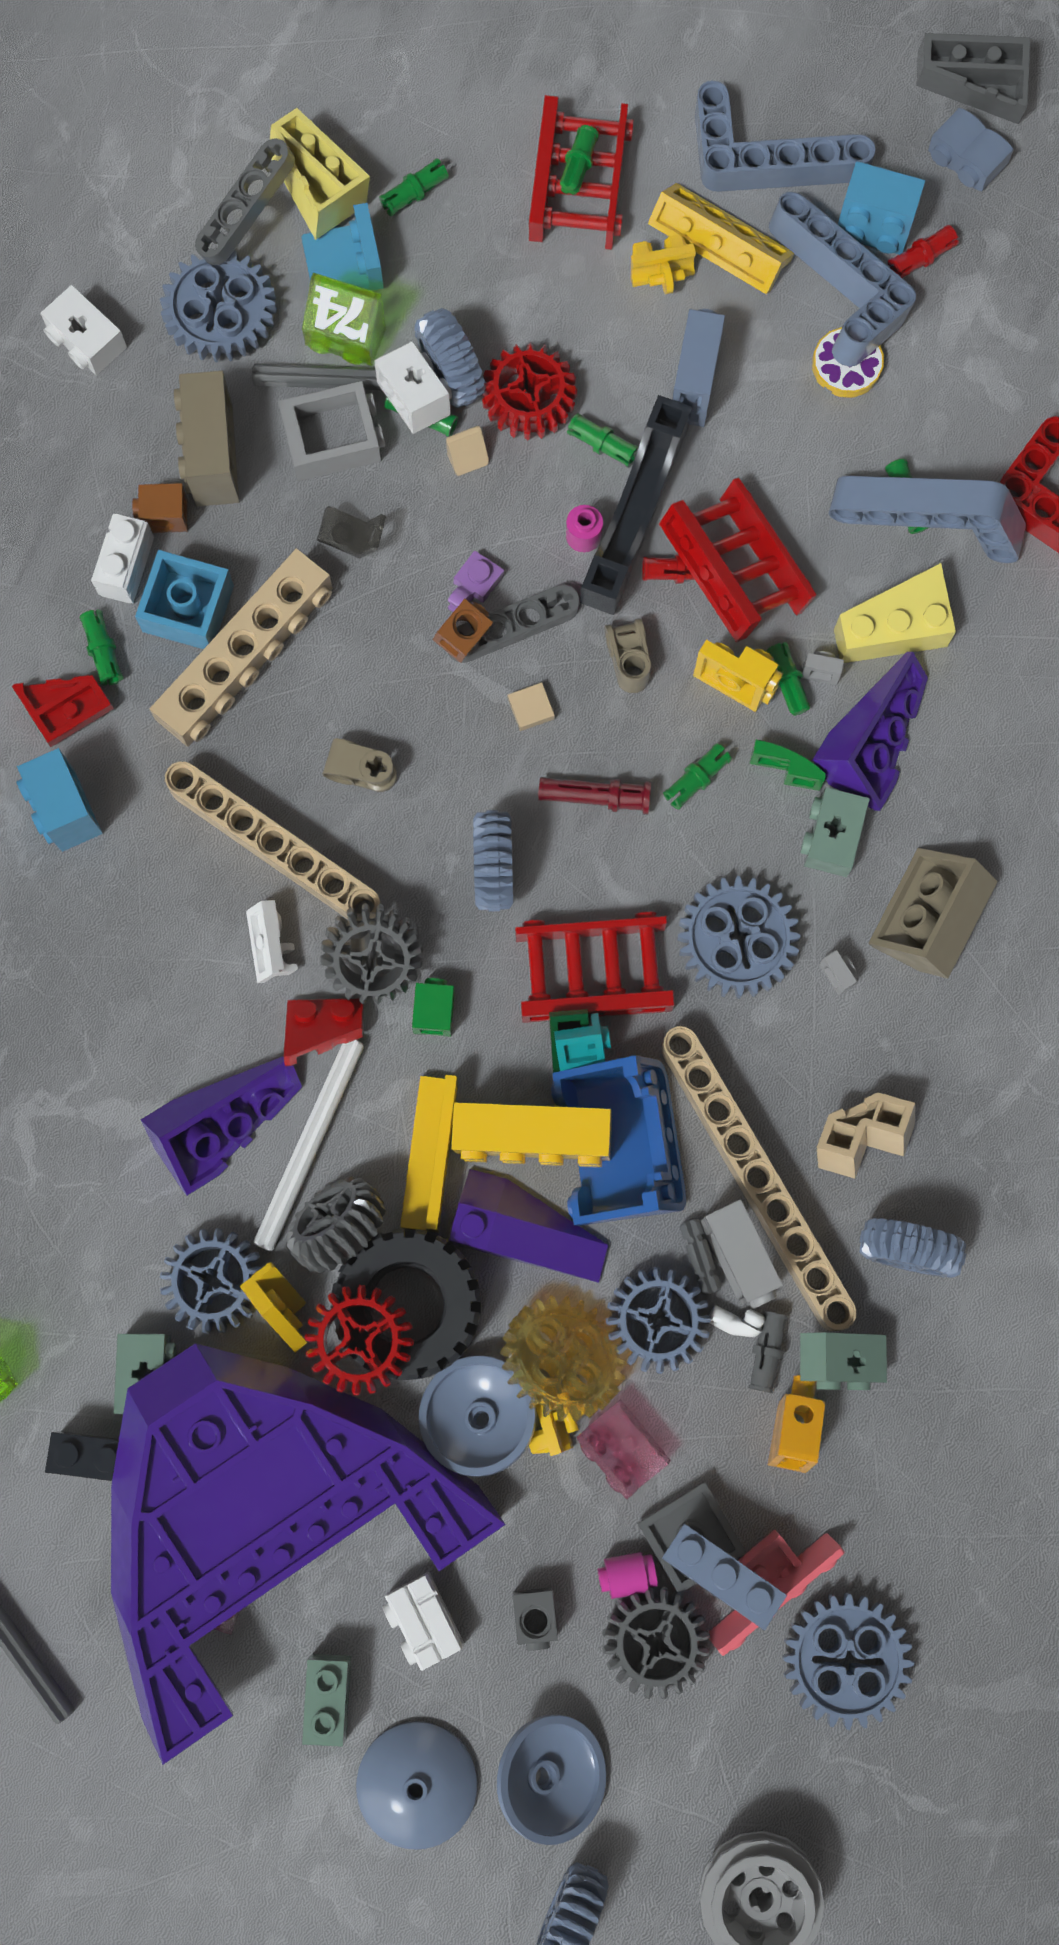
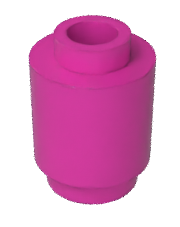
M579 505L573 508L567 516L566 540L575 551L590 552L597 548L601 542L603 518L595 507Z
M641 1552L605 1558L604 1567L597 1568L601 1592L609 1591L611 1599L626 1597L635 1593L642 1594L649 1590L648 1587L658 1586L652 1554L642 1556Z

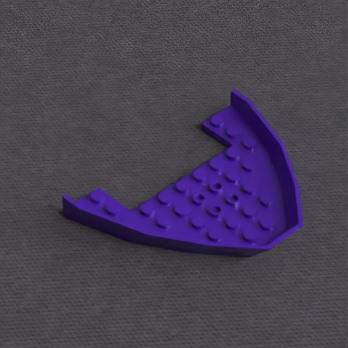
M196 1343L127 1388L111 1485V1596L142 1721L162 1765L233 1716L230 1706L190 1646L198 1639L394 1504L400 1510L438 1571L506 1525L479 1485L467 1476L453 1472L441 1465L431 1455L422 1440L381 1408L345 1392H338L336 1388L291 1368Z

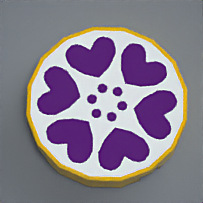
M841 327L829 331L819 340L812 357V371L817 383L823 388L825 386L828 390L832 391L831 394L838 397L854 398L867 393L877 383L884 367V354L879 346L856 366L848 367L840 364L833 357L832 347L842 329Z

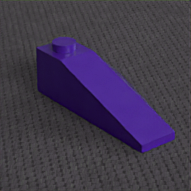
M906 652L828 733L813 758L816 766L826 773L825 780L830 786L839 791L870 798L868 807L874 811H881L897 783L900 771L895 769L900 751L907 750L909 740L905 737L909 720L917 716L928 676L913 652Z
M282 1056L173 1099L140 1120L154 1149L182 1191L188 1196L218 1177L228 1167L225 1162L240 1146L245 1149L253 1140L250 1137L252 1133L265 1120H272L302 1088L294 1066H285L284 1057Z
M472 1169L469 1170L450 1233V1244L599 1283L608 1248L606 1243L580 1226L574 1225V1222L510 1180Z

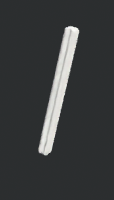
M354 1040L347 1044L342 1043L254 1239L256 1246L268 1251H272L275 1248L364 1047L360 1041Z

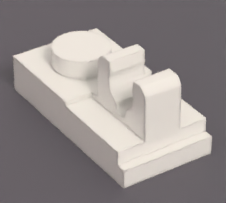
M275 900L258 902L248 909L246 914L257 983H265L275 976L290 975L298 967L297 964H287L283 961L282 954H288L295 950L292 943H280L279 937H281L282 920L276 910Z

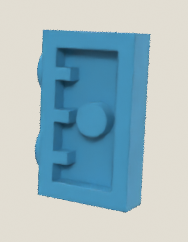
M367 203L353 205L355 220L349 221V226L333 228L317 240H315L312 233L301 236L313 297L320 299V292L315 291L316 285L337 291V297L384 288L381 265Z

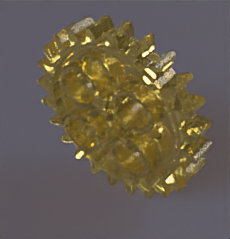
M550 1295L544 1304L538 1298L530 1307L525 1305L518 1313V1316H515L508 1326L511 1329H508L502 1338L507 1343L500 1351V1354L509 1357V1359L502 1365V1369L514 1372L507 1383L508 1385L520 1384L522 1388L518 1392L517 1397L522 1398L529 1395L531 1397L529 1403L531 1410L538 1404L543 1405L544 1417H547L552 1410H556L558 1420L563 1421L570 1412L571 1417L576 1422L584 1413L591 1418L598 1409L603 1410L611 1402L610 1400L619 1393L618 1386L625 1380V1376L620 1371L627 1365V1362L617 1358L620 1355L617 1354L619 1353L617 1347L620 1345H614L613 1340L609 1339L608 1335L612 1332H607L605 1329L607 1326L606 1319L600 1322L595 1319L598 1311L596 1307L587 1313L584 1311L583 1300H580L575 1307H572L569 1296H565L558 1305L555 1297ZM540 1332L545 1333L550 1338L551 1342L545 1340L541 1336ZM577 1338L582 1339L587 1347L580 1344ZM539 1368L547 1371L551 1378L545 1377ZM577 1374L582 1375L588 1384L583 1383Z

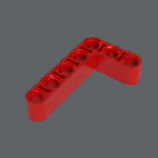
M1053 416L1047 418L1041 424L999 483L1018 494L1019 497H1013L1026 523L1025 531L1059 553V496L1041 485V482L1059 459V443H1053L1046 438V435L1053 436L1059 442V417ZM1026 462L1035 464L1039 470L1030 469ZM1041 509L1045 511L1049 518L1039 516L1035 510Z

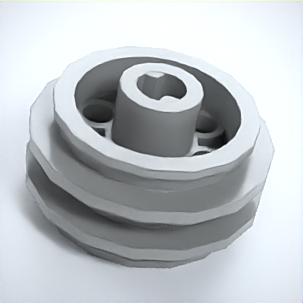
M765 1831L739 1834L720 1845L705 1864L698 1890L703 1925L714 1945H811L819 1934L825 1910L819 1876L807 1854L786 1837ZM766 1867H773V1870L770 1871ZM743 1872L739 1877L738 1883L732 1882L736 1876ZM787 1881L794 1882L797 1885L796 1892L790 1895L785 1894L782 1891L783 1884ZM761 1887L763 1892L768 1894L761 1899H757L756 1894L751 1893V1891ZM726 1902H737L739 1905L737 1913L727 1914L724 1911ZM780 1913H789L791 1915L790 1918L782 1925L776 1922V1918ZM753 1922L760 1923L762 1925V1932L747 1930L748 1925Z

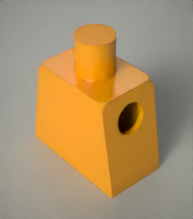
M795 1375L793 1377L791 1394H785L779 1401L768 1466L807 1473L818 1463L825 1401L814 1399L817 1381H800V1375ZM794 1414L800 1415L804 1423L798 1422Z

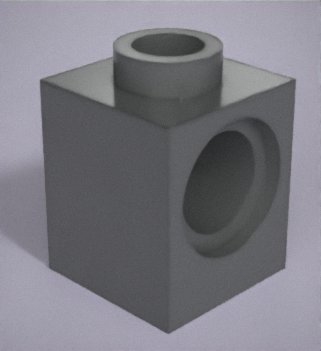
M552 1587L513 1591L517 1644H526L527 1651L550 1648V1641H558ZM532 1609H539L547 1616L546 1625L537 1631L530 1630L524 1623V1616Z

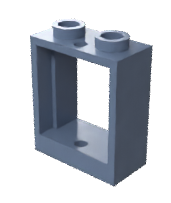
M689 309L672 399L692 406L689 425L700 427L705 425L725 315L717 314L710 309Z

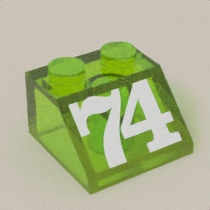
M313 273L302 325L305 345L319 354L331 353L341 356L345 361L354 365L363 363L372 366L386 331L382 294Z

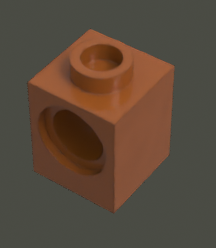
M182 483L138 485V498H133L132 501L133 517L135 519L147 522L152 533L188 532V498Z
M464 598L436 632L432 640L461 663L485 635L493 622L488 618L490 615L484 607L474 601L469 603ZM458 621L469 622L474 629V634L471 636L461 635L457 631L456 623Z

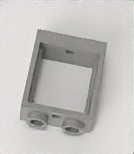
M362 381L278 401L298 481L381 462L379 448L385 447L381 426H373L371 416L377 415L372 393L365 394ZM358 404L367 441L306 455L297 418Z
M740 1199L705 1216L700 1221L703 1231L739 1306L749 1302L753 1309L777 1298L774 1290L782 1287L783 1284L742 1200Z

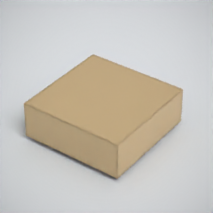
M542 683L507 695L520 731L555 719Z

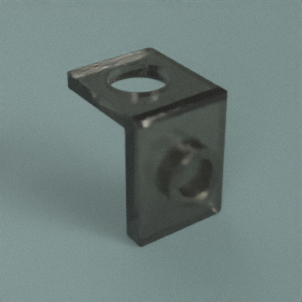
M328 506L324 510L317 541L360 559L378 549L386 516L380 514L365 522ZM374 531V535L370 541V537L372 535V532Z

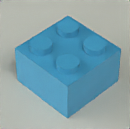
M856 161L838 225L860 244L877 248L880 252L886 254L896 253L900 255L903 253L925 180Z
M158 550L135 615L142 632L204 649L219 632L234 588L229 570Z
M59 748L17 766L22 779L16 781L24 800L26 802L29 801L35 812L31 814L32 820L39 834L44 835L48 844L54 842L63 852L103 834L74 768Z

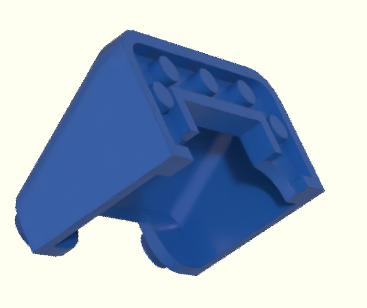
M635 1055L552 1073L554 1083L551 1086V1095L556 1105L560 1107L611 1109L610 1161H602V1167H580L578 1164L581 1187L574 1188L567 1201L568 1211L573 1218L574 1225L596 1224L684 1210L686 1206L685 1184L669 1080L662 1062L657 1059Z

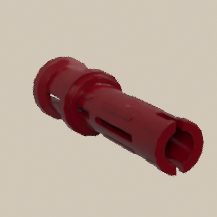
M540 777L538 801L608 806V810H612V812H617L619 809L640 810L643 815H649L651 782L646 781L644 785L621 783L620 779L611 780L610 783H596Z

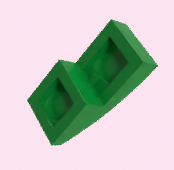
M755 740L750 764L786 770L784 785L820 791L825 781L826 773L818 766L787 748L770 742Z

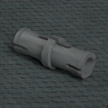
M763 1311L762 1315L765 1317V1323L761 1326L762 1332L759 1334L758 1345H753L752 1353L756 1355L751 1382L748 1388L774 1393L773 1387L778 1360L783 1359L784 1351H781V1344L788 1316Z

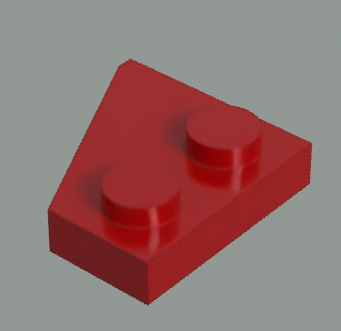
M93 675L77 676L71 680L50 679L46 680V683L24 685V683H16L12 685L15 693L50 747H53L114 709Z
M360 999L287 1000L283 1055L285 1066L297 1064L296 1057L316 1050L319 1055L332 1050L338 1044H347L362 1038L364 1004L360 1002Z

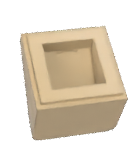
M480 426L447 437V455L457 476L489 464Z

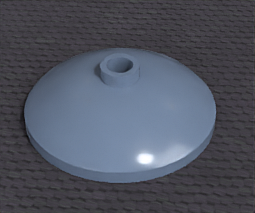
M487 1356L462 1358L455 1361L445 1370L437 1373L427 1386L419 1409L420 1432L431 1455L449 1470L471 1477L492 1475L503 1471L515 1463L529 1446L536 1426L537 1412L535 1399L526 1380L509 1364ZM482 1413H487L489 1415L488 1423L482 1427L478 1426V1416Z
M562 1715L541 1716L523 1725L508 1742L498 1767V1800L509 1825L525 1839L544 1845H556L567 1842L578 1836L588 1827L596 1816L603 1800L606 1786L604 1755L593 1733L581 1722ZM540 1769L541 1776L536 1782V1773Z
M422 1721L396 1725L378 1736L363 1756L356 1782L358 1804L364 1819L379 1837L392 1845L415 1850L440 1845L453 1837L463 1827L472 1812L477 1793V1775L472 1757L458 1737L439 1725ZM410 1784H420L423 1788L422 1795L419 1797L411 1796L408 1792Z

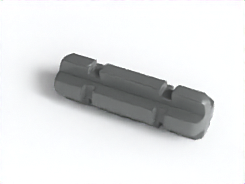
M693 1219L682 1223L680 1230L683 1239L688 1242L686 1248L694 1273L699 1276L700 1280L697 1282L701 1293L709 1295L721 1290V1283L718 1274L714 1275L713 1270L716 1268L707 1240L702 1238L704 1231L700 1220Z

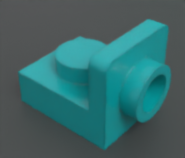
M598 1013L590 1014L592 1026L554 1031L560 1071L605 1062L604 1049L611 1048L608 1025L600 1026Z

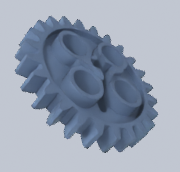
M235 250L220 265H211L204 259L199 260L194 254L191 255L192 265L187 266L185 263L179 262L181 274L169 273L173 285L163 284L165 297L160 298L162 309H164L161 311V316L164 323H167L165 326L168 334L174 335L175 344L181 346L185 343L184 346L188 355L198 349L200 360H204L208 353H212L215 362L219 361L222 353H226L229 361H233V351L236 350L244 357L247 356L245 346L248 344L253 348H259L256 337L268 338L265 326H274L275 323L271 314L277 313L276 304L273 301L276 299L274 288H271L270 277L268 275L263 276L261 265L258 264L252 267L249 256H246L240 262L238 253ZM228 279V281L225 284V287H223L224 281ZM207 282L214 283L212 286L207 288L201 287L204 283ZM239 292H247L243 297H235ZM193 314H203L200 318L190 319V316ZM228 323L237 324L236 326L230 329L223 328V326H225ZM212 324H214L213 330L211 332H208L212 327Z
M740 876L736 877L734 885L731 887L725 878H721L720 890H716L709 883L706 886L707 897L699 893L694 895L693 899L698 907L686 905L684 911L691 919H680L679 926L688 931L679 933L677 941L687 943L688 945L680 949L679 955L691 956L685 969L690 970L697 967L699 971L695 981L698 982L705 977L709 979L708 991H711L718 984L721 986L722 997H725L729 988L735 990L737 999L741 998L746 988H748L752 997H756L759 984L767 992L770 991L772 988L770 978L778 982L784 979V975L779 968L791 970L794 965L786 956L794 957L799 952V949L790 945V943L797 942L800 939V934L790 932V929L797 925L798 919L786 918L792 906L780 907L778 905L782 898V893L776 894L772 898L768 896L769 884H766L760 891L756 889L755 878H752L748 887L743 886ZM729 906L734 909L739 935L747 936L742 948L750 964L749 969H745L743 966L739 941L737 939H730L735 927L727 911ZM749 907L755 908L759 911L761 920L756 923L746 921L742 915V910ZM710 917H718L724 922L725 929L721 932H713L706 926V920ZM756 943L766 944L771 950V956L764 959L757 957L752 951V946ZM721 952L730 953L735 959V965L731 968L721 967L716 961V955Z
M850 1593L844 1594L842 1604L838 1603L833 1594H829L828 1607H824L819 1601L814 1600L816 1613L811 1615L802 1609L800 1613L805 1620L803 1626L797 1623L790 1624L792 1629L798 1633L796 1639H784V1642L793 1648V1653L782 1655V1659L785 1662L793 1664V1668L784 1672V1677L797 1680L789 1689L793 1695L805 1694L799 1703L803 1709L810 1707L812 1704L815 1705L812 1713L814 1719H820L826 1712L827 1724L830 1727L835 1726L839 1717L842 1718L843 1725L847 1730L851 1729L853 1718H857L863 1728H867L868 1715H872L877 1721L882 1722L880 1709L885 1707L894 1713L896 1709L891 1702V1698L895 1696L905 1699L906 1697L898 1688L899 1684L912 1683V1679L903 1674V1668L914 1666L913 1661L903 1657V1653L912 1649V1645L907 1642H899L898 1640L905 1634V1628H891L896 1616L893 1613H889L881 1618L883 1605L877 1602L869 1610L868 1598L861 1595L856 1605H854ZM825 1629H835L838 1637L835 1646L827 1650L821 1649L818 1643L820 1633ZM866 1630H874L877 1635L875 1647L869 1651L861 1650L858 1644L859 1636ZM847 1651H849L857 1659L882 1658L883 1663L882 1665L850 1663L849 1670H846L838 1662L813 1663L812 1658L814 1656L845 1658ZM827 1670L835 1671L837 1675L835 1687L829 1691L820 1690L818 1687L820 1674ZM865 1672H874L877 1678L876 1686L870 1692H861L858 1687L859 1678Z

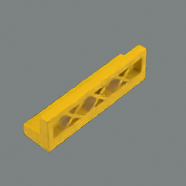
M678 183L661 192L648 221L650 226L667 236L681 234L686 244H694L697 254L765 294L772 290L781 269L788 265L794 256V253L788 248Z
M445 1075V1079L420 1076L400 1228L439 1233L453 1128V1109L458 1090L457 1076Z

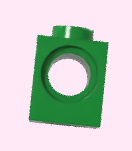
M426 978L425 983H416L412 1020L414 1034L451 1037L455 990L454 986L447 985V980Z

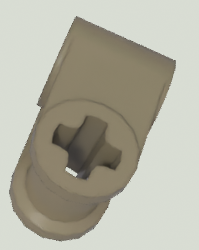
M638 618L635 619L634 623L612 627L611 624L605 625L607 648L613 661L619 687L628 693L643 691L649 682L651 661L642 619ZM629 667H637L643 673L638 676H631L625 670Z
M333 739L322 773L324 777L337 783L355 785L376 792H384L394 786L397 781V772L392 759L387 753L360 746L348 740ZM380 766H384L386 772H379L377 777H374L371 771H378Z

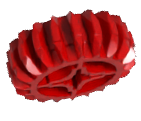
M531 342L527 346V350L521 351V348L516 344L513 347V354L503 349L500 353L501 361L492 358L490 362L491 370H485L483 374L485 391L483 393L482 405L485 410H489V420L491 422L498 421L500 432L510 427V435L513 438L518 435L519 431L524 432V438L527 441L531 437V432H537V435L542 439L545 436L546 428L555 434L558 430V423L566 424L568 421V413H572L575 409V402L573 400L577 398V388L574 386L576 384V377L574 373H569L570 365L568 361L560 362L558 351L549 356L546 345L540 351H534V345ZM518 374L516 381L507 384V388L501 389L509 378ZM524 382L527 385V389L532 390V394L534 393V401L531 394L526 393V389L524 390ZM557 394L550 405L540 410L542 402L549 400L551 395Z
M359 1285L358 1297L353 1298L352 1291L347 1286L342 1289L344 1301L340 1302L338 1297L331 1293L328 1295V1299L333 1305L330 1310L322 1304L316 1306V1310L324 1315L322 1321L315 1318H309L308 1320L309 1325L319 1329L317 1335H305V1341L317 1342V1348L309 1349L306 1351V1355L309 1358L320 1355L321 1361L314 1364L312 1369L316 1373L324 1368L329 1370L323 1378L325 1384H330L336 1376L340 1378L337 1384L338 1392H344L349 1381L353 1382V1395H360L361 1383L366 1382L369 1393L373 1394L376 1393L375 1379L379 1378L385 1387H389L391 1381L386 1375L389 1370L397 1376L403 1374V1370L395 1365V1362L398 1358L405 1362L410 1361L411 1356L400 1352L401 1345L413 1346L414 1340L402 1338L401 1332L409 1331L413 1327L410 1322L399 1325L397 1319L406 1314V1310L403 1307L393 1313L389 1310L396 1301L393 1296H389L381 1304L379 1302L382 1296L381 1289L375 1288L370 1299L366 1298V1286ZM358 1306L370 1307L379 1311L384 1317L369 1325L361 1326L347 1309ZM338 1317L344 1329V1338L334 1350L329 1352L327 1346L328 1331L332 1322ZM349 1322L354 1329H359L360 1333H363L364 1330L371 1332L377 1328L365 1340L366 1349L371 1358H369L366 1351H360L359 1347H356L355 1350L348 1348L342 1352L354 1340L353 1331L348 1325ZM390 1327L392 1331V1347L387 1359L382 1364L374 1349V1343L376 1338ZM352 1354H357L363 1358L372 1371L366 1374H351L342 1370L335 1363Z

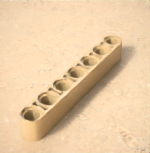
M177 762L167 769L165 782L171 794L178 802L348 919L347 910L350 907L355 910L356 905L363 900L373 902L375 907L372 912H376V908L381 902L378 894L373 889L188 762ZM184 776L193 778V782L188 788H176V783L180 778ZM210 798H223V803L218 809L208 810L205 808ZM244 817L253 819V824L249 829L245 831L235 829L239 819ZM272 838L283 840L282 847L275 852L265 850L266 843ZM301 859H310L314 862L312 869L305 873L295 871V865ZM333 879L341 880L344 883V887L339 893L329 894L325 891L326 884Z

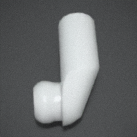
M714 1305L709 1314L711 1316L710 1324L736 1336L756 1337L762 1332L760 1328L765 1323V1317L752 1309L746 1311L744 1319L717 1305Z

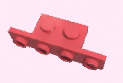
M773 1530L738 1561L787 1595L780 1606L781 1608L792 1598L800 1596L807 1588V1585L821 1573L832 1569L837 1560L844 1555L845 1551L826 1533L797 1557L776 1530ZM734 1610L709 1631V1640L719 1653L724 1656L729 1651L740 1647L746 1637L758 1626Z

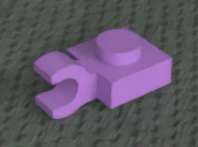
M474 550L454 576V584L458 587L448 598L450 603L448 609L454 612L464 598L469 603L474 597L484 603L503 578L504 569Z

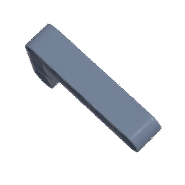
M711 80L703 83L698 89L695 124L702 184L711 191L722 192L850 183L856 161L872 165L875 155L874 142L869 137L859 134L734 143L730 100L726 86L719 81ZM710 135H717L719 137L715 138L711 137ZM852 157H858L862 160H856ZM818 159H822V160H825V161H827V162H826V163L820 162V161H818ZM782 162H790L792 165H786ZM748 164H755L758 167H750ZM714 166H719V167H722L723 169L719 170V169H715V168H713V167H714Z
M795 192L782 194L769 222L770 233L860 308L846 320L832 347V354L837 362L848 367L856 366L903 325L916 301L915 290L804 196Z
M842 476L837 479L829 509V516L832 519L847 524L972 529L985 554L990 559L1000 563H1014L1019 559L1026 529V523L1009 489L995 481Z

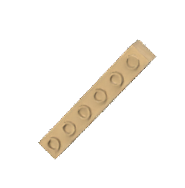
M296 548L150 707L154 719L187 747L194 740L198 742L203 739L210 730V723L218 714H225L232 707L235 701L234 696L243 686L245 688L251 686L257 679L259 669L267 660H274L284 647L283 642L292 633L295 635L303 629L308 620L307 616L315 607L321 608L329 600L332 594L331 590L333 589L330 575ZM291 592L302 594L301 598L295 602L284 600ZM268 618L278 620V623L273 628L265 629L261 627L262 622ZM242 645H252L254 647L248 655L236 654L238 648ZM226 671L230 673L223 682L212 681L213 676L217 672ZM192 699H205L204 704L199 709L192 710L187 708Z

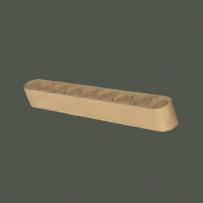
M683 1026L672 1028L667 1032L662 1043L661 1051L663 1057L819 1324L829 1331H840L849 1328L856 1318V1308L852 1299L702 1044L691 1029ZM676 1037L685 1039L690 1047L689 1052L683 1055L674 1053L670 1049L669 1041ZM694 1070L705 1072L709 1079L708 1085L703 1088L693 1086L689 1081V1073ZM715 1102L723 1104L728 1111L727 1119L723 1121L712 1119L708 1113V1106ZM733 1135L743 1137L747 1143L746 1152L743 1154L731 1152L727 1145L728 1138ZM758 1168L765 1173L767 1180L764 1187L755 1188L751 1186L747 1179V1173L750 1169ZM770 1202H779L785 1207L786 1217L783 1221L775 1222L768 1216L767 1206ZM798 1235L802 1237L806 1244L804 1254L795 1256L790 1253L787 1248L789 1236ZM812 1268L822 1271L826 1278L825 1285L821 1290L811 1288L807 1282V1274ZM832 1302L841 1304L845 1310V1318L840 1324H834L828 1319L827 1308Z

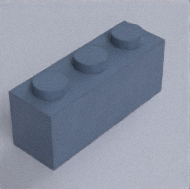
M686 1524L682 1526L662 1557L664 1561L764 1631L787 1597L785 1593Z

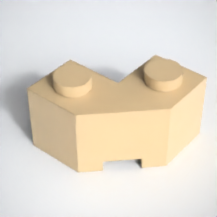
M875 1093L864 1098V1103L846 1111L842 1108L829 1114L817 1145L818 1168L855 1179L867 1146L904 1156L915 1126V1103L882 1093Z

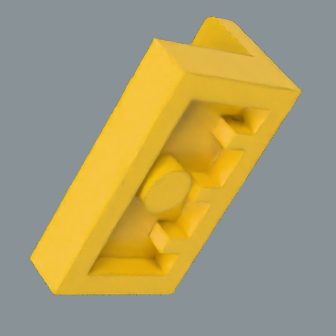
M269 1262L256 1271L240 1288L261 1316L289 1347L296 1352L307 1343L298 1331L303 1324L295 1315L306 1302L275 1265Z

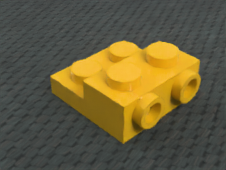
M706 639L699 650L693 676L756 712L762 702L767 705L770 703L779 687L778 683L783 673L777 670L779 664L775 663L773 657L764 650H753L746 646L738 658L734 656L733 650L720 642L714 644Z

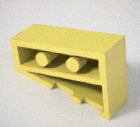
M298 108L271 125L270 139L278 138L283 140L294 154V166L285 178L284 183L313 237L317 240L354 214L353 205L367 203L370 176ZM274 155V156L272 157V160H277V161H279V160L281 159L282 155H281V156Z
M941 563L840 614L834 628L839 659H843L844 663L900 655L906 652H919L948 647L956 630Z

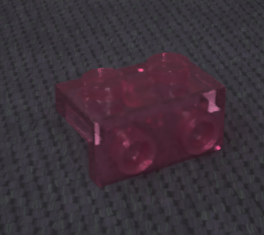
M621 1399L576 1437L584 1455L589 1460L596 1462L605 1473L610 1487L614 1491L621 1493L625 1499H629L642 1485L671 1462V1459Z

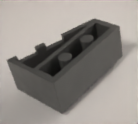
M925 33L918 50L916 86L1019 124L1028 107L1030 37Z

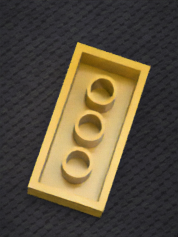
M454 1103L451 1150L461 1154V1159H464L465 1162L485 1163L487 1162V1156H500L499 1161H502V1163L525 1164V1157L539 1158L538 1162L541 1163L540 1165L563 1166L564 1159H578L580 1167H602V1161H610L612 1112L611 1109Z

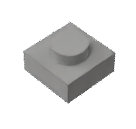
M817 651L814 654L808 653L803 664V677L801 679L837 685L842 674L844 660L838 659L834 654L825 651Z
M837 950L824 957L819 964L838 996L852 989L857 983L854 977L857 975L854 965L847 956L841 957Z

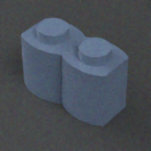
M958 108L934 133L928 151L931 153V157L936 164L954 170L958 174L959 180L965 186L983 191L1009 163L1013 148L1002 136L990 129H986L982 122L973 114Z

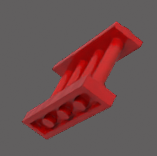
M545 95L529 216V241L543 243L544 229H551V226L606 231L605 249L612 250L613 237L621 236L623 214H616L624 143L625 141H632L634 119H627L628 104L621 103L619 121L564 116L565 112L558 111L559 97ZM582 125H588L595 128L600 135L617 136L616 153L593 151L591 157L593 160L592 166L614 168L612 185L582 182L580 190L576 195L563 193L560 186L561 179H557V175H551L552 165L559 166V162L566 163L565 155L572 148H563L561 143H555L556 134H563V131L577 132L578 128ZM555 194L610 199L608 217L553 211V207L547 206L548 197H555Z
M739 477L733 479L719 499L720 503L693 513L685 501L680 500L670 506L659 523L661 529L736 643L746 639L762 620L761 614L788 603L797 616L802 614L817 596L811 583L805 578L754 501L752 494L746 489ZM730 515L740 532L714 543L711 542L701 526ZM749 544L760 561L731 572L721 555ZM768 573L779 591L751 602L740 585Z
M640 912L635 914L633 919L545 925L543 920H530L523 922L522 927H515L516 942L528 943L532 994L528 996V1001H521L522 1023L548 1021L549 1012L582 1009L588 1010V1018H591L590 1014L598 1013L599 1017L672 1012L674 1007L673 990L664 991L663 986H659L655 932L665 931L667 924L666 916L657 917L656 912ZM640 933L644 987L641 988V993L626 994V989H623L621 984L617 935ZM602 936L607 990L603 991L602 996H588V992L584 991L581 937ZM565 939L569 993H566V998L551 999V995L546 992L542 940Z

